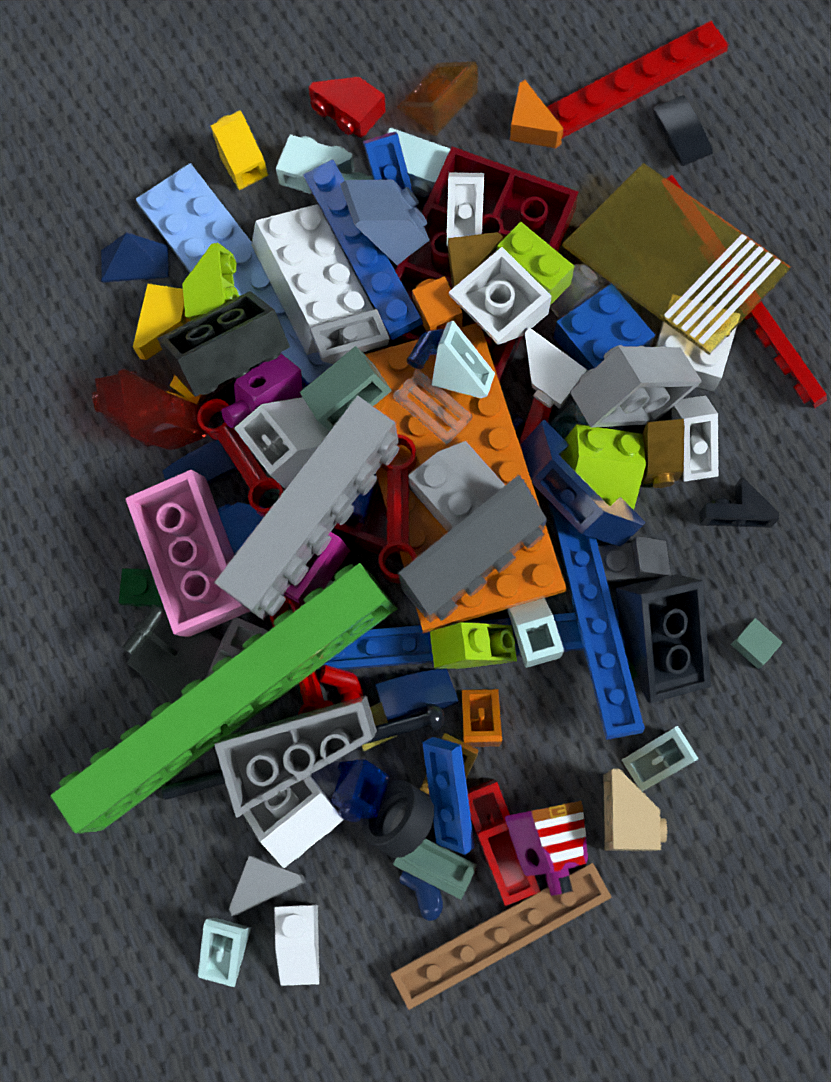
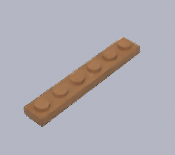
M590 863L570 874L572 892L550 896L549 887L392 972L391 976L408 1010L612 898L594 864Z

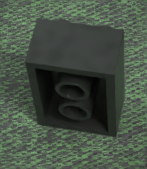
M251 291L157 338L174 375L195 397L215 391L219 384L230 378L244 376L251 367L261 362L276 359L282 351L290 347L275 310Z

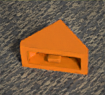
M522 81L519 84L510 141L557 148L561 145L562 126L527 81Z
M498 689L462 690L463 742L472 747L500 746L502 743Z

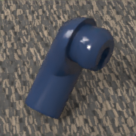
M403 871L399 883L416 892L421 916L428 921L436 920L443 910L440 889Z

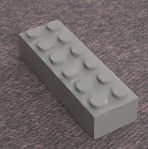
M357 396L214 583L262 620L268 614L274 616L285 602L286 598L282 595L291 584L296 586L306 575L309 569L306 564L314 553L320 555L326 549L332 538L329 536V533L337 523L343 525L348 520L354 510V506L351 504L360 493L366 495L377 479L374 474L382 464L386 466L390 464L398 453L399 447L397 444L399 441L395 422Z

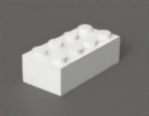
M318 204L256 220L252 247L307 355L318 352L310 333V327L373 310L368 297Z

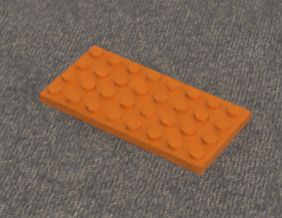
M477 323L461 327L460 330L495 372L489 393L484 398L432 385L438 345L443 333L365 354L373 362L392 390L373 407L395 422L397 434L407 436L415 445L417 461L409 474L437 452L466 441L505 485L520 475L538 503L482 328ZM397 445L399 451L390 462L391 465L400 466L409 461L411 452L407 447ZM380 466L376 471V476L387 509V472ZM409 488V545L414 549L416 557H418L448 532ZM546 524L542 530L545 535L530 549H527L525 546L520 548L513 554L516 559L509 567L500 573L495 569L484 578L487 581L486 585L471 597L467 593L455 602L458 605L457 609L444 620L440 621L437 617L429 623L415 606L423 633L565 592L566 586ZM399 551L403 567L405 568L412 562V558L406 552Z

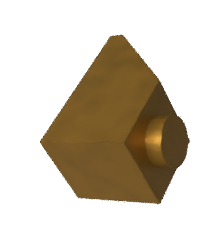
M684 419L647 422L642 433L646 462L642 478L643 484L653 483L654 488H666L674 485V481H678L684 471Z

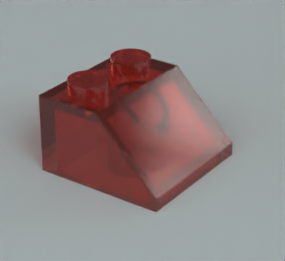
M126 369L118 371L130 437L168 450L178 449L206 438L205 431L199 426L197 420L200 405L167 386Z

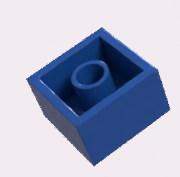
M612 283L556 322L554 338L569 357L587 369V371L596 368L605 360L604 355L610 349L619 345L626 347H651L655 334Z

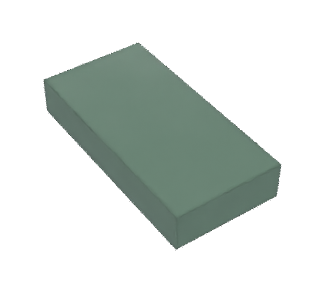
M424 839L423 843L414 852L402 858H396L393 864L460 900L477 867V864L427 839Z

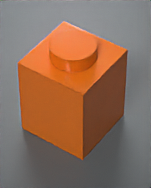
M445 276L437 280L427 279L421 282L416 289L412 290L413 304L422 319L423 327L428 337L443 333L447 323L452 320L459 328L462 327L463 312L460 306L449 296L451 288Z

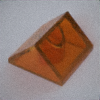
M475 61L438 63L397 106L398 109L436 137L477 93V64Z

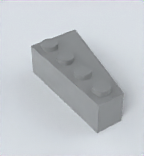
M367 696L226 735L217 741L214 745L236 818L294 783L305 779L325 765L334 762L372 740L377 729Z

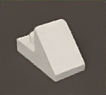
M449 172L447 245L448 238L482 234L484 173Z

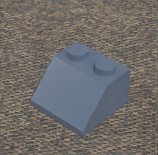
M393 179L345 180L340 184L354 225L396 265L400 264L429 241L424 228L427 221L416 208L419 204L418 199L408 187L402 189Z

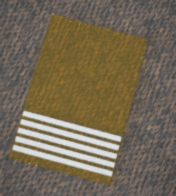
M644 163L563 243L565 249L708 355L726 337H729L738 324L775 288V285L791 268V266Z

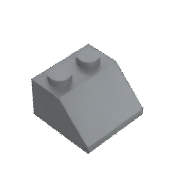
M466 441L437 452L408 475L410 490L447 532L505 486Z

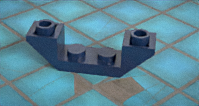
M545 419L520 444L532 484L581 534L621 547L646 523L621 497L609 506L563 460L560 455L569 444Z

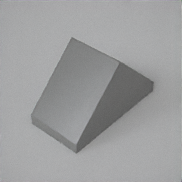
M249 856L229 907L231 915L234 916L305 883L304 876L262 859Z

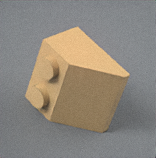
M611 769L605 773V851L661 850V842H666L667 823L666 819H660V809L620 769Z

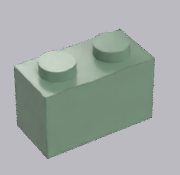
M355 346L313 380L300 394L316 420L327 430L331 431L357 396L374 406L392 390L373 362Z

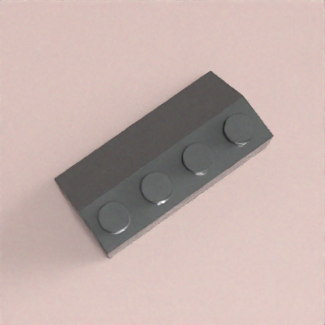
M520 475L516 476L399 572L401 590L429 623L437 617L442 621L451 615L458 607L455 603L466 593L470 597L476 594L486 585L487 581L484 579L495 569L499 573L504 571L515 561L514 553L523 546L530 549L545 535L542 530L547 519Z

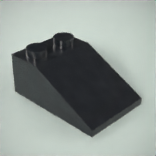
M675 574L616 588L619 625L646 702L654 703L711 687L703 580Z

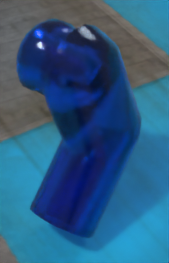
M445 329L423 333L408 356L407 363L411 367L421 370L429 356L437 354L438 345Z

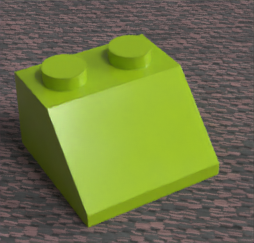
M576 424L564 439L569 446L561 454L563 460L609 506L621 497L634 510L646 466L643 434L600 427L591 428L587 425Z

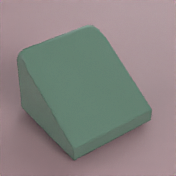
M754 618L731 645L759 669L771 658L783 642Z

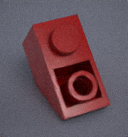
M360 77L312 82L308 87L311 106L314 111L322 117L328 115L334 119L338 127L348 135L354 133L362 139L386 112L385 94Z

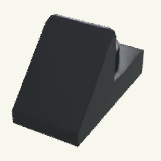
M740 478L735 485V504H731L729 499H713L710 503H706L700 511V526L771 528L779 520V512L744 478Z

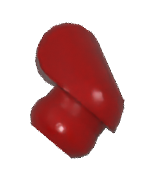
M325 664L322 666L319 682L337 687L342 699L341 702L364 696L358 677L354 673Z

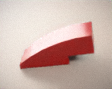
M492 779L467 789L471 822L504 905L507 906L541 892L535 876H527L523 873L505 816L510 814L497 781Z

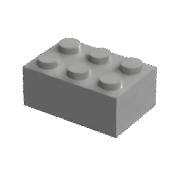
M619 345L606 352L604 355L605 360L596 368L585 372L579 379L580 383L570 393L591 428L645 425L647 422L657 421L702 381L681 347H626Z

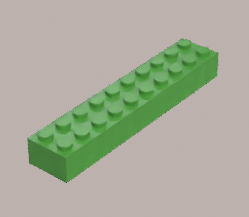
M361 563L355 567L353 564L344 567L334 576L336 580L326 589L319 587L309 593L304 598L305 604L294 613L292 610L281 614L274 620V628L264 635L258 633L249 638L242 645L244 650L234 658L227 656L212 667L214 673L205 680L197 679L188 684L181 691L183 694L181 698L173 704L166 702L156 708L151 713L153 719L142 727L136 725L128 729L121 735V743L111 750L110 748H105L96 753L89 760L91 765L81 773L78 770L64 777L59 782L61 788L50 796L74 833L102 831L215 747L214 744L222 737L235 732L303 679L396 611L397 607L375 577Z

